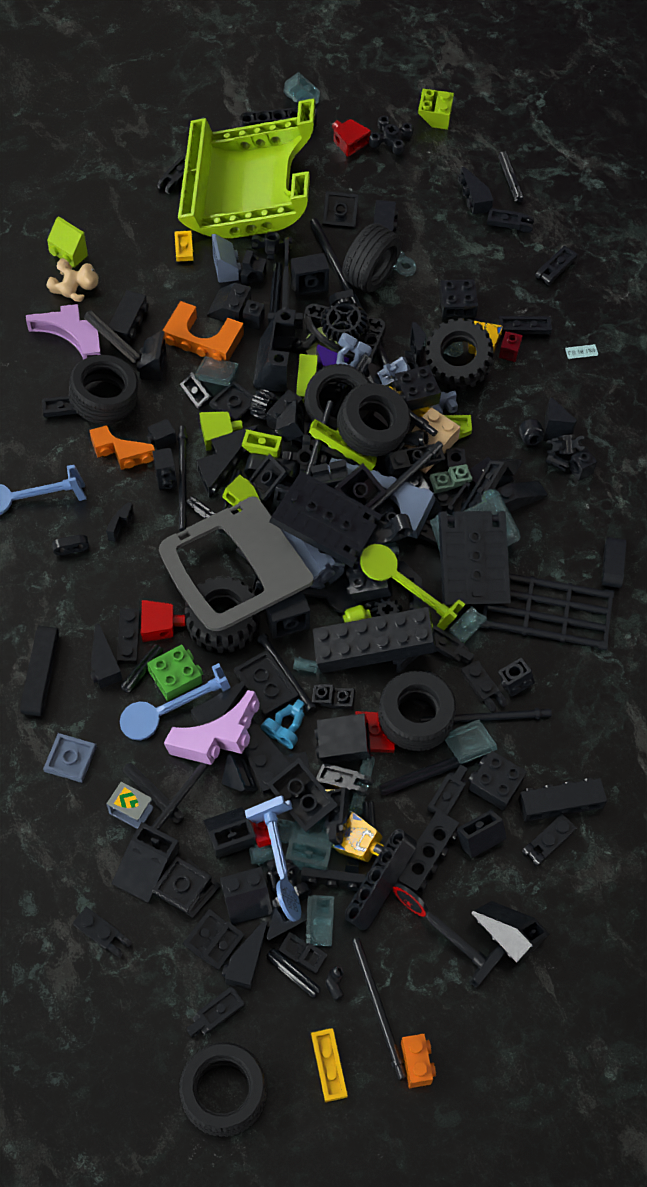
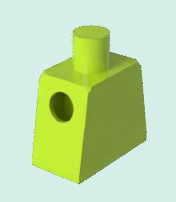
M228 412L199 413L206 451L212 450L211 439L243 429L242 421L231 422Z

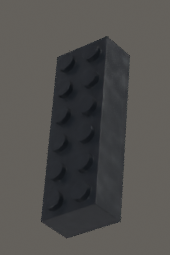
M428 607L313 629L316 664L321 673L437 652L433 621Z

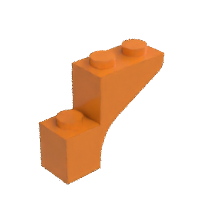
M107 425L89 430L97 458L115 453L121 470L153 461L152 451H155L152 444L118 439L110 433Z

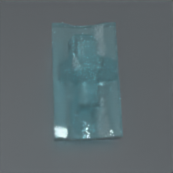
M471 606L449 629V632L465 643L487 618L479 614Z

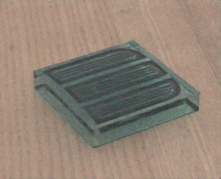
M205 356L195 373V379L229 386L238 370L239 363L225 360L219 361Z

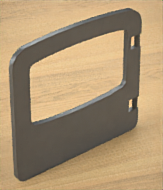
M249 497L231 508H226L189 526L186 530L167 537L159 546L160 556L173 582L189 607L209 630L221 631L304 590L314 583L312 573L281 529L269 523L271 515L257 497ZM239 508L242 510L234 515L231 513ZM217 529H223L237 544L253 567L264 588L261 594L223 613H216L206 602L190 579L177 554V550L180 547ZM188 533H189V535H190L189 537H187V538H185V539H183V540H180V539H179L180 537H182V536H184V535H186V534H188Z

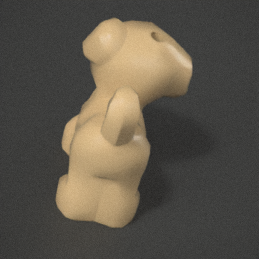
M61 258L57 263V269L61 271L60 274L64 275L63 282L59 283L56 278L50 277L47 281V288H49L51 293L62 294L67 298H72L74 301L81 302L84 299V295L76 294L77 287L80 285L86 290H92L97 286L99 277L94 271L93 265L85 263L79 271L72 270V266L66 259Z

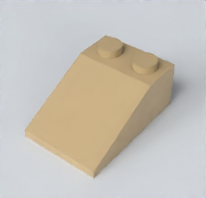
M431 407L423 418L438 433L434 437L428 433V445L440 441L443 444L442 450L445 454L446 449H450L459 439L461 426ZM415 426L414 429H413L411 432L417 431V430H420V429ZM404 445L407 449L415 448V446ZM433 465L420 470L426 474Z

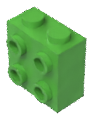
M183 645L147 662L148 671L167 702L202 684V669L198 664L195 666L192 661L194 658L189 649L185 650Z

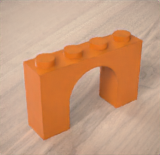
M180 301L163 329L165 331L166 343L182 348L185 351L196 353L201 357L215 359L214 361L217 360L219 363L221 361L228 362L244 335L243 323L227 318L221 330L215 336L210 338L195 337L189 330L197 319L196 306Z

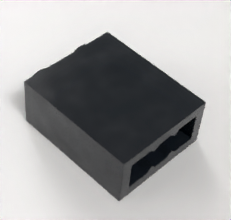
M365 713L317 720L318 728H315V737L318 740L319 746L316 747V755L322 763L336 764L371 759L369 721Z

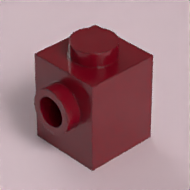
M505 331L499 358L516 362L522 335Z

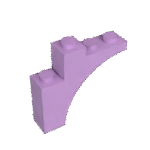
M78 304L60 306L61 312L26 315L29 332H48L67 339L79 350L83 360L91 356L101 355L99 331L87 320H80Z
M247 690L244 697L232 710L215 721L190 728L172 727L164 742L169 754L210 765L218 757L220 749L242 754L250 741L247 728L250 727L251 719L259 709L260 703L255 692Z

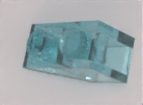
M313 895L310 943L313 945L332 946L334 896Z

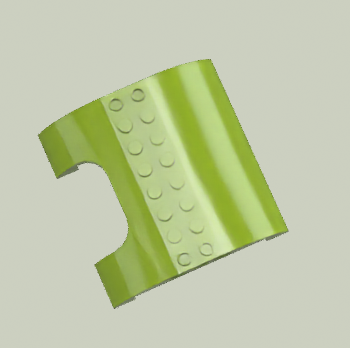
M315 98L299 101L298 115L295 118L212 132L206 118L192 120L190 123L178 213L179 221L198 233L211 237L212 234H216L222 238H239L275 232L295 223L302 216L307 206L310 173L307 171L292 174L291 191H288L290 166L295 155L311 137L314 126Z

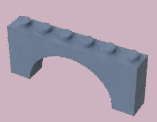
M332 458L330 462L339 461L343 459L337 460L335 458ZM346 462L348 474H350L358 466H360L352 465ZM328 465L329 472H330V477H331V479H332L331 471H330V466ZM375 470L370 471L385 490L397 480L392 476H383ZM405 482L389 498L395 502L401 514L409 516L413 529L410 537L417 539L435 502L434 493L427 488L421 489L415 487L412 483Z

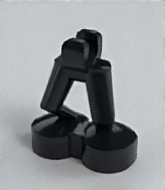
M272 859L267 862L269 873L266 877L271 891L277 896V879L280 876L277 872L276 862ZM297 876L290 880L298 895L299 902L312 894V890L307 882L297 884ZM276 897L272 901L273 908L276 907L280 914L283 910L278 897Z

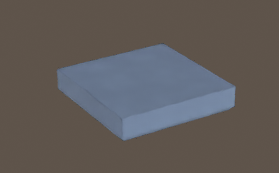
M58 733L43 770L44 772L82 783L97 746L95 743Z

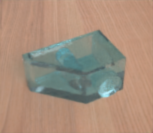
M299 72L285 81L284 93L294 102L315 98V104L319 103L320 91Z

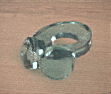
M401 251L393 269L402 275L410 276L416 271V263L411 258L406 257L405 253ZM400 262L410 264L411 268L404 269Z

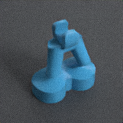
M298 699L293 706L289 704L276 713L275 721L266 718L260 728L267 736L274 740L277 739L280 744L293 749L298 741L294 732L300 727L305 716L303 713L304 702ZM290 715L294 720L291 726L286 729L281 726L282 718Z

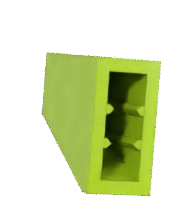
M300 354L296 394L303 398V403L307 385L318 371V355Z

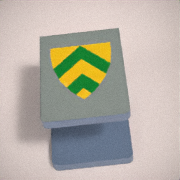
M120 782L106 803L109 814L137 829L141 822H146L153 811V806L150 805L151 797L123 782Z

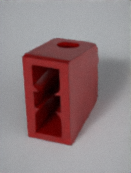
M349 119L342 124L336 120L333 123L334 142L347 157L369 143L371 130L356 121Z
M142 600V642L172 638L174 636V626H185V615H174L172 604Z

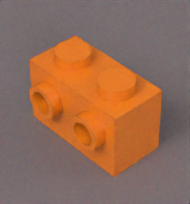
M425 1034L402 1037L401 1048L409 1088L431 1085L433 1077L436 1076L434 1063H430L428 1054H431L430 1041L425 1039Z

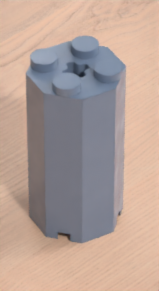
M281 529L312 573L314 583L311 585V588L322 589L325 587L324 583L329 582L332 584L344 573L345 569L343 567H345V563L328 554L320 553L317 548Z

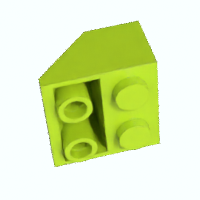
M423 89L418 114L431 127L448 130L454 93Z

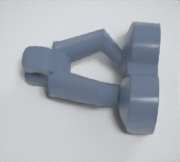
M343 333L338 341V344L343 349L338 352L336 364H346L356 368L362 355L370 356L373 349L361 341L358 342L356 338L349 334ZM350 350L355 353L354 360L347 364L344 362V355Z

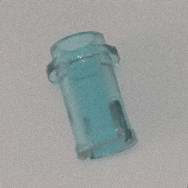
M299 656V658L295 657L293 669H297V672L303 670L316 673L317 664L316 661L302 659Z

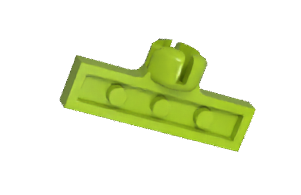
M314 419L309 433L315 439L325 442L330 448L338 450L346 458L356 461L359 465L364 463L372 471L376 465L377 457L366 456L354 451L344 442L338 428L335 431Z

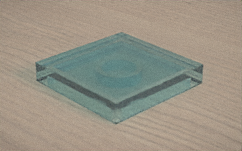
M479 719L451 730L445 739V742L460 764L490 753L491 750H497V744Z

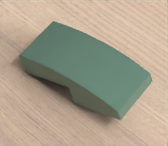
M467 464L449 467L447 472L431 474L429 478L435 493L448 491L472 481Z

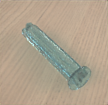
M371 755V759L362 760L359 774L371 777L375 762L373 755ZM358 781L357 786L368 788V785ZM354 793L351 805H348V810L355 814H362L364 812L362 807L365 797Z

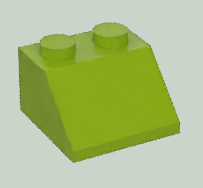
M58 216L47 239L49 252L60 259H66L75 268L88 256L85 235L83 231Z

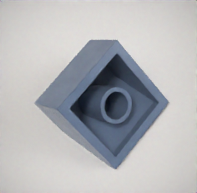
M212 234L213 259L218 282L239 280L241 265L240 262L237 263L236 261L238 260V252L234 250L233 243L216 234Z

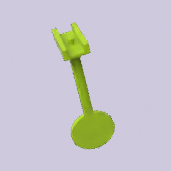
M373 544L363 550L360 556V566L363 572L373 580L384 581L393 578L442 616L437 625L440 629L444 630L464 607L465 603L461 600H458L450 608L444 603L441 604L398 572L397 558L390 548L381 544Z

